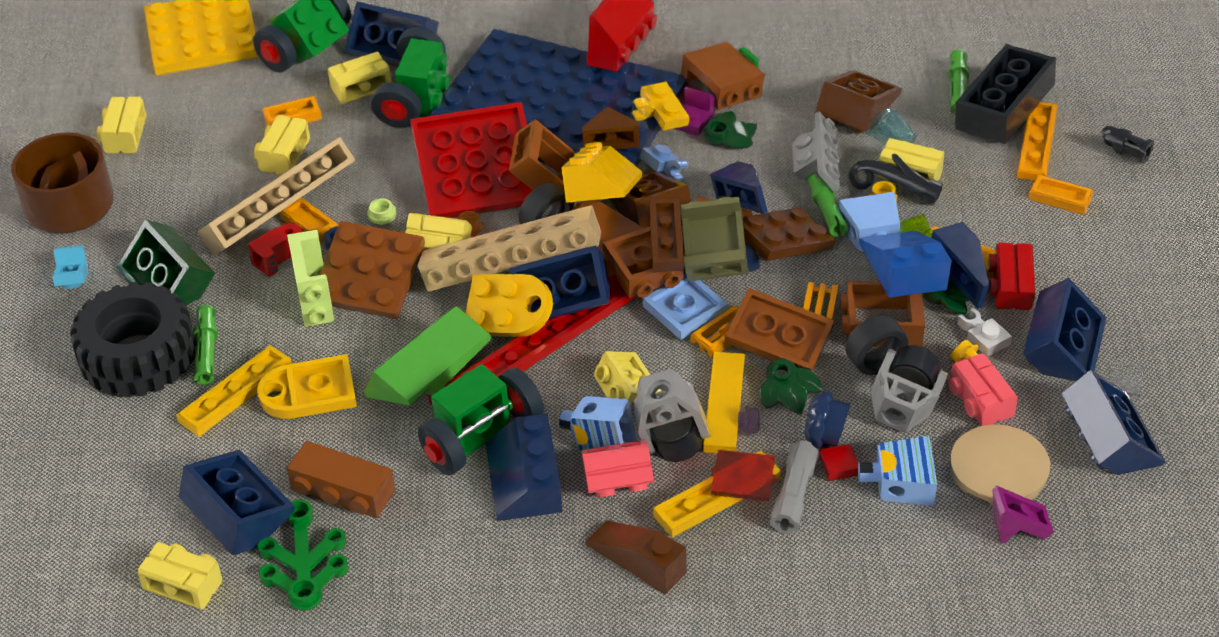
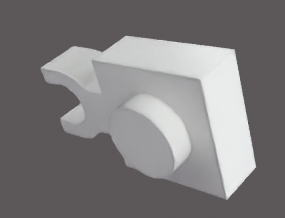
M975 308L970 309L969 318L971 320L965 318L962 314L958 316L957 325L963 330L968 331L967 340L973 345L977 344L979 346L978 350L987 357L1011 345L1012 335L992 318L983 321L981 314Z

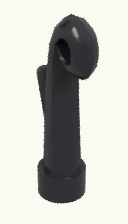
M896 153L892 154V159L897 167L876 160H863L854 164L849 171V181L857 189L863 190L870 187L875 173L921 196L922 200L933 205L937 202L944 185L934 179L929 180L918 174L904 163ZM860 171L866 173V181H861L858 178Z

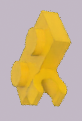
M667 82L641 87V98H637L633 102L638 109L632 111L636 121H642L654 116L663 131L688 126L690 117Z

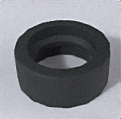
M552 183L542 184L535 188L523 202L519 213V224L541 219L543 213L551 204H553V207L546 217L571 211L574 207V202L566 203L565 191L559 186Z
M878 315L865 320L851 332L846 341L845 351L859 372L865 375H877L888 350L892 349L897 354L899 348L908 345L909 339L894 318L888 315ZM887 338L880 347L867 353L876 342Z

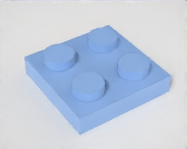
M684 274V279L674 288L663 286L643 298V307L680 340L691 335L728 310V303L702 281L688 282L687 274Z

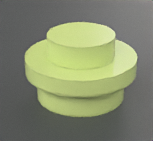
M376 199L369 205L367 211L368 219L375 224H387L395 219L396 208L388 199Z

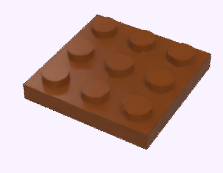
M340 221L320 275L325 274L327 276L332 306L398 320L425 245L424 237Z

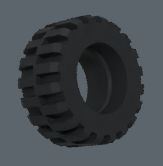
M137 282L128 283V286L121 287L116 285L110 291L105 292L103 290L97 293L94 300L89 299L82 306L83 311H78L71 325L70 340L83 378L95 389H102V392L113 396L115 393H118L121 397H130L131 394L144 396L152 390L158 392L164 389V385L167 383L173 384L177 381L179 374L185 373L195 355L196 342L186 305L177 294L172 293L171 290L163 286L157 288L153 283L145 282L144 285H139ZM134 335H150L135 343L117 344L121 340Z

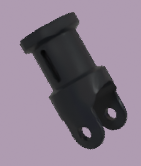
M1106 126L1101 131L1105 144L1114 148L1116 153L1121 155L1126 153L1136 157L1143 164L1152 153L1154 140L1150 138L1145 140L1132 135V131L1128 129H1117L1112 126Z

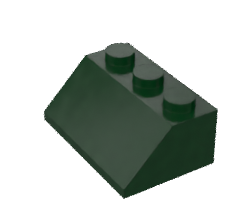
M147 219L142 223L116 267L130 283L137 282L139 285H144L145 282L153 283L157 288L163 286L171 290L172 293L177 294L185 305L200 299L215 275L214 271L171 226Z

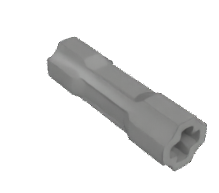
M800 440L798 443L791 444L785 466L786 475L780 496L775 501L770 519V525L779 533L789 535L799 530L804 511L803 500L809 478L814 473L819 450L811 442Z

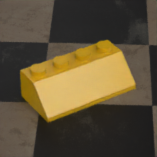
M602 142L585 144V148H581L578 153H575L574 157L569 158V161L561 167L566 203L625 197L642 177V171L613 147L602 146Z

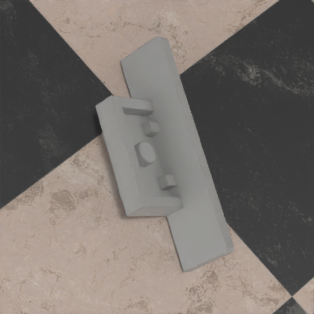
M820 112L815 113V129L808 134L800 135L793 142L794 174L801 181L818 170L819 176L833 192H836L840 189L839 178L841 177L838 170L837 128L830 118L825 119Z

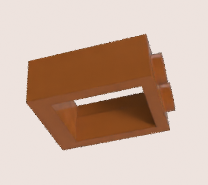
M534 119L515 134L509 171L532 190L547 183L555 184L564 190L561 167L569 161V158L574 157L576 152L539 121ZM538 157L558 172V176L540 163Z
M847 281L846 293H841L840 312H846V315H842L841 332L847 334V339L851 332L864 322L856 321L855 308L906 309L907 322L897 323L906 333L909 339L908 345L922 347L925 330L922 293L889 298L879 281ZM887 338L879 340L872 347H880Z

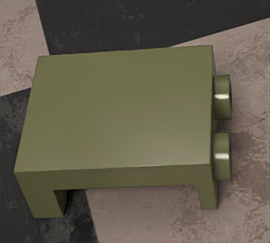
M721 197L718 200L692 201L688 204L680 205L685 248L684 266L688 282L748 274L743 217L739 198Z

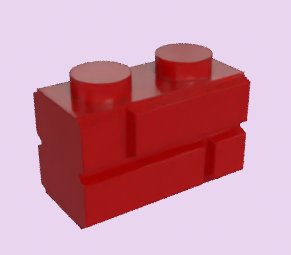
M999 242L996 244L994 254H989L988 272H994V278H990L989 296L995 297V307L997 309L1011 310L1015 308V310L1029 311L1032 309L1036 295L1033 246L1025 243L1013 245V243Z

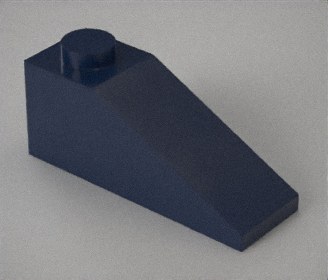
M737 161L710 174L717 200L721 197H738L741 208L761 214L768 212L758 173L753 165Z
M964 222L933 230L931 238L941 242L951 259L949 278L977 309L982 308L989 284L980 240Z

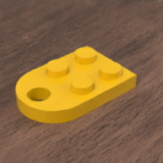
M473 274L466 314L486 330L490 336L525 337L534 334L545 325L552 312L553 298L549 287L532 275ZM541 299L540 308L532 313L531 306L533 302Z
M348 354L279 366L266 373L258 384L257 392L262 409L267 414L280 419H293L357 407ZM271 392H281V394L275 397L267 396Z

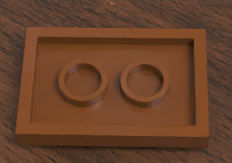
M748 288L725 334L724 342L772 361L786 359L791 361L796 368H806L813 371L831 334L835 321Z

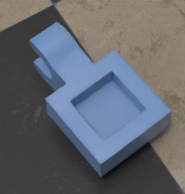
M657 144L652 147L642 148L639 158L656 172L663 171L669 177L678 181L684 180L678 169L688 168V163L673 154L669 147Z

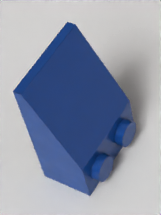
M917 231L859 238V244L889 298L947 290L951 259L941 242Z

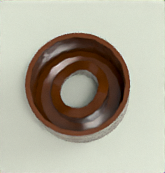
M70 132L46 135L24 146L13 159L11 173L23 212L27 220L36 228L56 234L73 233L96 224L110 210L114 198L111 180L102 148L91 137Z

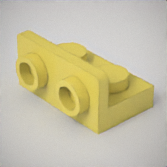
M605 351L594 372V377L607 398L627 399L630 405L634 402V398L637 397L639 378L650 375L636 352Z

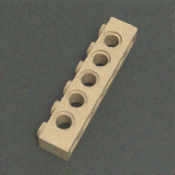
M338 137L199 229L197 233L214 256L354 162L355 158L342 139Z
M590 205L424 250L417 266L429 292L470 281L473 274H496L508 271L512 267L595 245L598 247L601 229L593 206Z

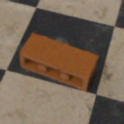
M307 440L287 466L292 490L301 495H310L322 499L331 505L336 504L351 509L360 515L365 514L378 518L396 491L393 470L391 468Z

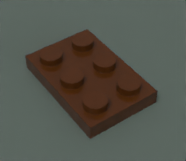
M795 207L788 210L743 217L745 241L766 261L831 250L836 242V239L827 232L826 228L818 224L802 208Z

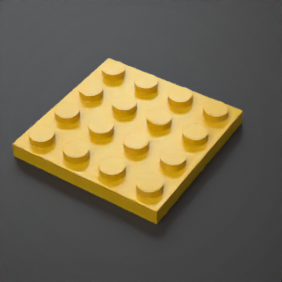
M175 0L144 6L156 76L258 57L253 46V36L256 31L249 0Z

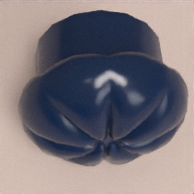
M822 392L816 395L808 408L807 417L809 418L805 420L804 434L806 441L811 442L816 449L821 448L824 444L838 446L851 403L834 400V396L830 392Z

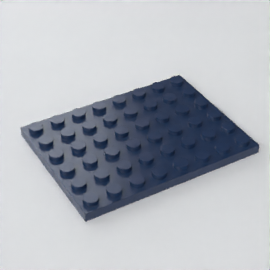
M493 29L444 93L439 108H433L428 116L522 102L527 125L536 119L578 153L583 148L582 126L606 107L636 120L632 115V111L638 109L633 102L635 99L641 98V87L667 82L679 100L688 86V82L681 74L632 62L624 63L617 72L587 65V51L504 30ZM654 116L638 121L640 147L615 149L636 167L641 161L639 157L642 148L649 147L661 129ZM538 157L539 162L545 163L542 159Z

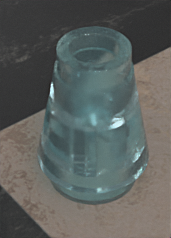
M887 108L879 114L875 121L878 132L889 138L913 143L916 139V133L913 132L897 110Z

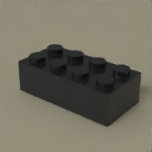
M1005 44L956 101L955 129L1006 145L1055 85L1056 58Z

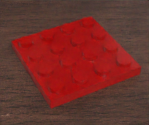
M522 102L411 119V128L429 215L454 218L522 206L526 197L533 190L509 171L515 134L527 125Z

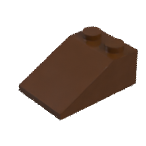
M851 70L824 81L815 113L820 112L825 119L830 118L833 123L841 122L848 125L847 128L849 130L863 133L876 126L900 95L902 88L859 71Z
M655 170L642 174L640 180L625 197L609 198L620 214L643 228L650 226L649 199H679L680 205L691 202L687 184Z

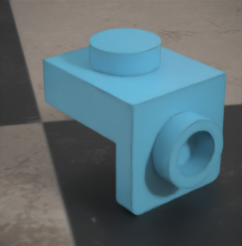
M84 246L56 248L54 250L56 269L52 275L54 287L63 286L65 289L80 287L81 283H85L89 274Z

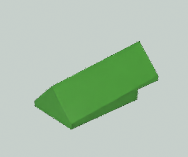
M455 306L373 371L364 394L367 398L410 406L421 394L434 395L439 389L443 388L489 342L491 336L473 319Z

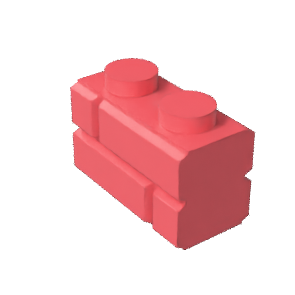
M984 353L973 356L970 360L964 359L953 364L951 376L948 379L949 389L954 396L959 395L962 399L969 417H975L980 425L984 426L992 425L997 420L1003 421L1014 416L1018 396Z
M646 439L581 450L587 489L589 493H595L596 497L614 495L615 489L628 487L630 492L641 491L648 488V483H654L649 446Z

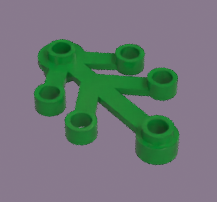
M298 499L291 502L295 508L294 512L287 518L288 524L294 528L295 555L278 545L276 539L271 537L264 538L258 543L259 555L263 560L275 559L296 572L297 580L295 581L280 573L278 566L275 564L263 565L259 570V577L263 586H277L288 593L289 604L294 609L307 611L320 604L323 597L321 589L333 577L339 578L346 575L349 568L347 558L344 555L335 554L329 557L327 566L311 579V570L331 551L342 550L346 546V537L342 529H330L326 532L325 538L309 553L308 527L314 518L313 510L308 501ZM334 538H340L338 541H331ZM337 564H342V566H340V567H337V568L333 567V566H335V565H337ZM268 574H274L271 577H265Z

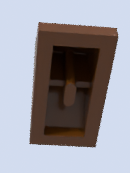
M606 107L582 126L583 148H585V144L602 142V146H611L614 149L640 147L639 122Z

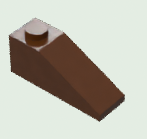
M606 520L586 540V546L665 595L686 574V547L660 531Z

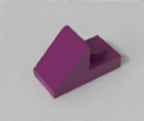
M686 87L685 105L683 108L690 117L688 126L674 129L699 136L717 110L715 108L716 97L709 93Z
M1000 486L992 489L993 518L1002 544L1019 530L1044 540L1054 533L1046 506Z

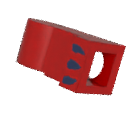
M294 223L283 224L248 243L251 264L268 277L278 272L277 265L288 258H292L287 235L302 232L300 226Z

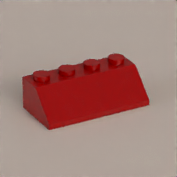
M603 0L589 16L587 65L617 72L624 63H627L630 55L637 51L639 44L646 40L648 33L654 30L656 26L657 15L654 14L655 4L653 1Z

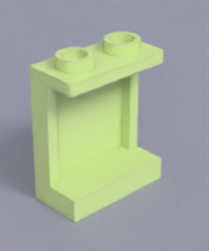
M311 230L287 235L304 326L333 322L334 315L327 276L325 274L320 275L324 264L318 231Z

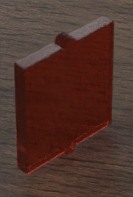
M718 450L715 467L711 469V475L713 476L711 495L769 501L771 485L776 479L775 474H773L775 456Z

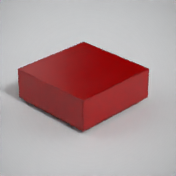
M851 444L819 450V459L828 481L858 476L859 462Z

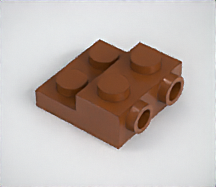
M650 226L603 242V252L616 269V279L629 298L637 295L640 298H645L654 289L663 286L674 288L684 279V271H653Z

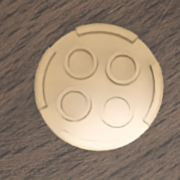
M984 425L967 431L955 442L951 451L950 472L956 485L965 494L970 493L977 498L989 501L990 505L993 506L992 489L996 486H1000L1030 500L1036 498L1049 479L1050 459L1043 445L1029 433L1007 425Z

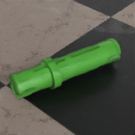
M961 49L954 50L950 54L951 68L948 69V78L951 81L950 112L952 114L955 112L956 101L968 88L967 79L970 76V70L967 67V53H963Z
M816 171L819 179H816L814 173L807 177V183L812 190V199L819 206L831 235L838 237L836 230L838 229L841 236H843L848 231V225L834 199L835 192L831 190L819 176L818 171Z
M201 305L196 310L197 324L193 329L196 340L194 381L197 380V384L209 385L214 381V343L218 337V329L215 326L216 309H213L211 305Z

